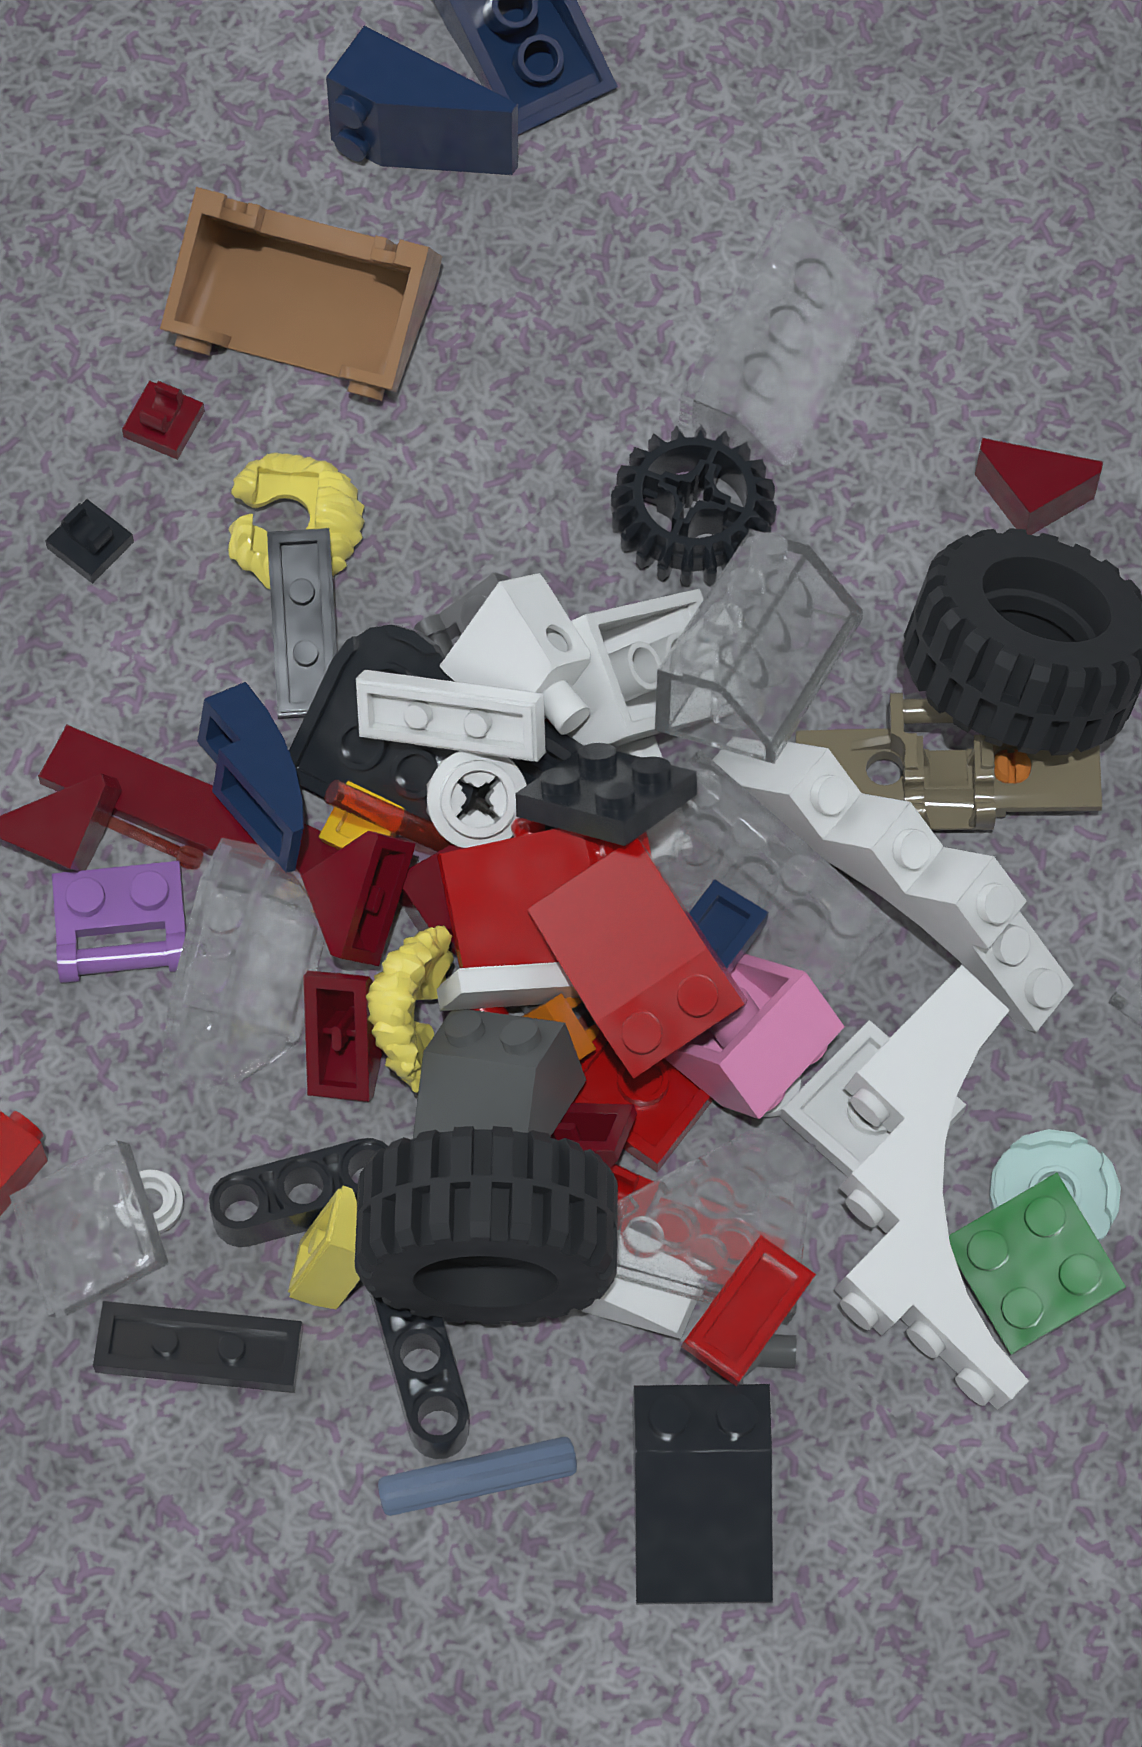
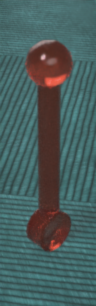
M110 816L107 828L175 857L176 861L180 862V866L184 868H200L204 856L201 850L188 845L179 846Z

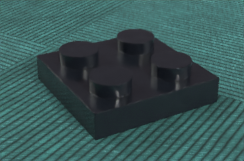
M591 743L580 747L572 756L554 768L546 770L539 778L516 792V816L626 846L697 795V771L671 765L667 759L662 757H639L616 751V748L610 744Z

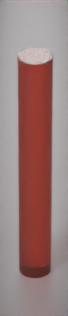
M334 780L326 791L325 802L435 852H439L449 845L456 846L438 833L433 822L339 780Z

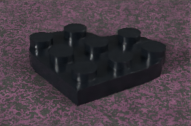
M392 624L371 627L358 636H352L345 641L331 660L289 749L296 768L299 785L336 803L347 781H350L403 807L408 814L398 831L399 834L409 837L439 834L426 812L427 783L431 780L440 761L458 752V750L359 737L356 678L364 670L454 682L440 667V664L445 659V655L435 642L421 631ZM460 779L457 782L462 787L461 791L467 799L461 806L462 811L456 816L457 818L463 813L467 814L477 800L480 788L474 787L469 783H463Z

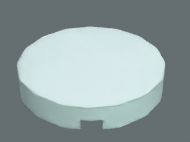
M1047 1129L1022 1136L1010 1146V1149L1003 1153L991 1174L989 1203L993 1210L1038 1184L1040 1180L1043 1181L1048 1176L1050 1177L1057 1172L1100 1242L1106 1237L1118 1215L1121 1186L1113 1163L1103 1152L1100 1154L1095 1147L1087 1144V1139L1074 1132Z

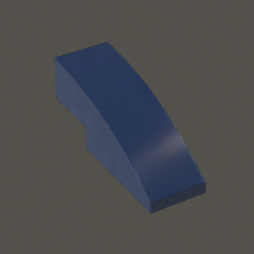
M245 681L204 699L197 742L217 764L212 792L282 873L287 875L296 870L304 828L302 796L297 772L284 737L267 708Z

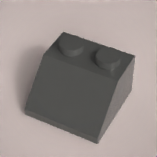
M469 1009L451 1010L423 1051L413 1139L417 1138L420 1132L435 1129L439 1132L453 1131L454 1127L474 1126V1129H493V1126L512 1127L513 1131L528 1133L530 1130L549 1133L551 1137L586 1082L585 1074L566 1023Z

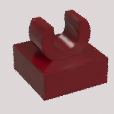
M149 380L122 427L123 437L178 460L205 412L204 403L184 395L182 390L161 381L154 383Z

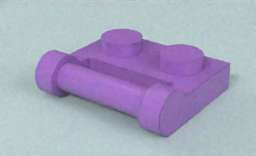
M179 861L52 874L57 941L56 955L60 983L80 982V975L153 967L169 966L170 972L189 970ZM166 929L165 941L78 949L77 937Z

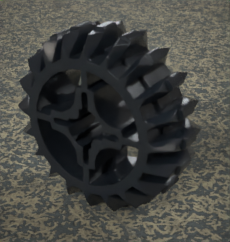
M702 424L696 430L694 437H685L676 425L675 429L671 432L670 442H665L653 433L651 439L648 440V451L634 447L633 452L629 455V465H621L617 472L616 484L618 486H615L611 492V506L615 510L612 513V526L615 532L621 533L620 544L624 549V553L637 551L636 563L639 565L640 570L657 560V576L661 582L671 574L672 568L681 570L680 579L685 588L693 579V571H702L704 580L711 587L716 581L717 567L721 566L722 570L734 579L735 575L739 573L740 560L753 565L754 561L758 558L759 546H766L771 538L772 528L769 525H772V522L776 520L777 506L772 501L775 496L773 479L765 478L766 466L763 459L750 460L751 449L748 447L747 442L730 448V437L726 430L716 440L707 439V433ZM681 472H688V473H686V474H680V475L677 474V473H681ZM717 478L726 482L736 492L743 507L731 503V496L718 490L716 487ZM703 491V500H698L701 492ZM644 501L657 506L656 512L670 519L672 522L670 532L654 521L648 513ZM684 508H690L684 518ZM712 534L711 536L696 538L699 535Z

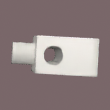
M540 573L498 582L440 664L441 669L455 682L544 694V720L547 718L560 734H567L576 729L585 721L590 713V708L572 688L590 663V651L546 580Z

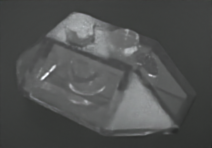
M221 838L200 878L168 1001L160 1082L224 1095L239 1086L240 1082L262 1070L301 1040L305 1024L303 975L307 970L318 971L325 939L298 870L285 872L259 845Z

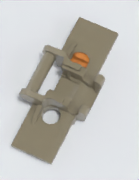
M890 693V728L796 731V743L828 748L861 793L911 802L931 830L994 829L996 817H1006V812L1102 811L1099 745L1083 752L1076 748L1075 751L1068 755L1051 756L1049 750H1040L1034 755L1018 752L1017 746L1003 743L1001 747L984 741L985 736L980 734L974 735L973 748L929 751V749L923 748V736H917V733H906L904 731V724L953 723V717L946 712L939 714L928 703L927 698L903 699V693ZM885 759L897 763L902 769L903 774L893 784L879 785L871 781L867 775V769L874 762Z

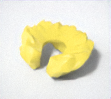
M270 453L261 460L249 462L233 479L234 485L231 494L235 498L241 499L251 508H259L278 499H293L300 502L309 513L310 521L306 529L329 528L332 576L347 566L345 560L351 557L354 552V546L361 542L363 538L360 530L364 524L362 513L365 506L357 500L358 489L350 482L351 479L338 472V469L329 462L318 461L312 457L304 458L302 455ZM253 514L240 516L229 527L231 534L228 546L229 557L236 560L242 570L252 571L263 585L270 589L267 531L252 524Z
M445 926L430 927L424 931H419L414 937L405 938L403 946H400L398 950L388 953L386 960L382 963L383 972L374 975L375 981L370 985L369 993L366 995L370 1012L368 1020L374 1025L372 1034L376 1038V1046L388 1056L385 1066L396 1072L397 1076L401 1077V1080L406 1082L412 1091L417 1094L419 1091L423 1051L434 1037V1030L429 1024L414 1021L416 1000L438 999L437 988L446 980V973L454 960L452 953L448 950L452 935Z

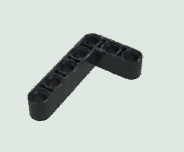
M374 1138L357 1139L228 1174L220 1178L213 1186L209 1196L213 1226L218 1236L224 1242L236 1247H249L305 1232L310 1228L335 1192L341 1189L342 1186L352 1188L357 1200L358 1184L352 1180V1176L358 1170L364 1168L379 1149H387L388 1145ZM301 1184H312L322 1190L321 1195L315 1201L308 1204H299L288 1198L293 1188ZM237 1201H248L258 1207L256 1213L245 1221H233L224 1215L225 1210ZM370 1294L409 1437L415 1449L424 1456L433 1459H447L457 1454L466 1444L469 1435L468 1407L442 1317L430 1316L425 1318L413 1315L409 1309H395L386 1305L382 1297L375 1298ZM416 1349L430 1350L439 1358L433 1368L424 1372L410 1370L403 1364V1360L409 1352ZM433 1411L450 1413L457 1421L456 1426L444 1435L427 1433L420 1424L424 1417Z

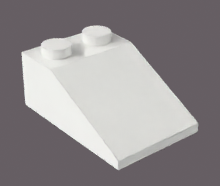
M700 588L585 614L571 621L590 651L589 665L572 686L573 690L590 708V713L581 725L567 733L568 736L582 745L606 743L618 747L742 706Z

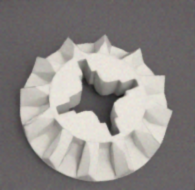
M458 751L440 761L431 780L427 783L426 812L439 835L458 847L468 848L510 839L513 836L511 824L514 819L519 818L516 816L515 793L527 785L519 768L508 757ZM495 778L496 781L489 787L491 790L485 797L487 803L491 806L489 810L495 815V818L492 819L488 814H483L478 810H472L467 814L463 813L457 818L456 816L462 811L461 806L467 799L457 781L460 779L463 783L480 787L484 783L489 784Z

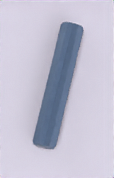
M560 1437L384 1476L378 1480V1491L384 1513L392 1516L572 1476L577 1471V1459L570 1438Z

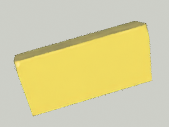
M342 1186L341 1189H338L301 1238L288 1289L290 1298L314 1306L337 1310L360 1280L355 1270L357 1200L352 1188Z

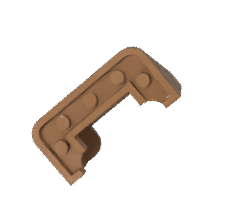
M196 187L160 329L177 335L175 347L210 356L212 344L350 380L347 392L382 401L385 390L397 392L433 292L443 256L424 245L399 240V243L396 245L385 237L377 235L373 237L272 211L249 202L247 204L229 199L223 193Z

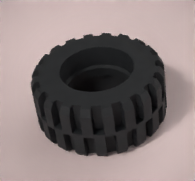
M1009 528L1004 533H997L995 529L981 530L971 537L967 534L947 545L944 550L937 553L929 566L905 630V641L902 646L906 665L918 691H926L928 703L939 714L946 712L952 716L953 724L968 733L972 729L984 735V741L999 747L1003 743L1017 746L1018 752L1035 755L1040 750H1049L1051 756L1068 755L1075 751L1076 748L1083 752L1114 737L1123 729L1125 722L1129 719L1142 689V594L1140 589L1131 579L1124 580L1121 578L1119 568L1105 559L1102 562L1090 555L1091 550L1076 543L1072 547L1059 542V537L1046 533H1041L1040 536L1029 535L1026 533V529Z
M474 1126L454 1127L453 1131L439 1132L436 1129L420 1132L417 1138L414 1139L400 1138L391 1142L387 1149H379L370 1158L359 1175L355 1241L356 1273L368 1292L375 1298L382 1297L386 1305L395 1309L404 1307L409 1309L411 1314L425 1318L437 1316L444 1318V1321L463 1323L464 1320L481 1321V1324H500V1321H517L519 1324L536 1322L537 1318L549 1316L554 1319L566 1316L571 1309L583 1310L591 1306L595 1299H601L614 1282V1277L617 1274L618 1182L608 1165L591 1149L583 1151L579 1143L567 1138L556 1140L550 1138L549 1133L535 1130H530L528 1133L513 1131L512 1127L493 1126V1129H474Z

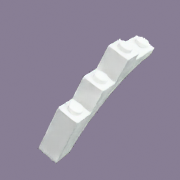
M735 733L697 777L723 813L737 824L767 832L795 844L838 867L879 894L921 926L1010 1010L1008 1015L1013 1021L1024 1029L1037 1032L1074 986L1021 914L1020 909L1027 901L994 856L943 847L911 802L861 793L828 748Z
M961 965L854 1074L844 1087L852 1095L850 1100L853 1107L867 1122L874 1126L882 1124L891 1132L839 1187L848 1196L845 1202L850 1211L867 1226L875 1227L878 1225L886 1235L843 1278L834 1290L843 1298L840 1301V1305L844 1312L863 1329L870 1330L873 1327L882 1336L901 1318L909 1326L906 1330L907 1335L918 1349L931 1358L940 1356L958 1373L955 1381L970 1399L982 1406L990 1402L998 1410L1011 1401L1029 1380L994 1341L967 1294L950 1245L943 1199L945 1141L959 1089L979 1049L1010 1010Z

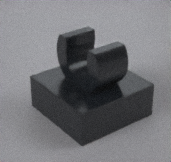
M86 499L82 504L78 503L61 520V525L45 542L48 550L93 584L134 543V539L130 531Z

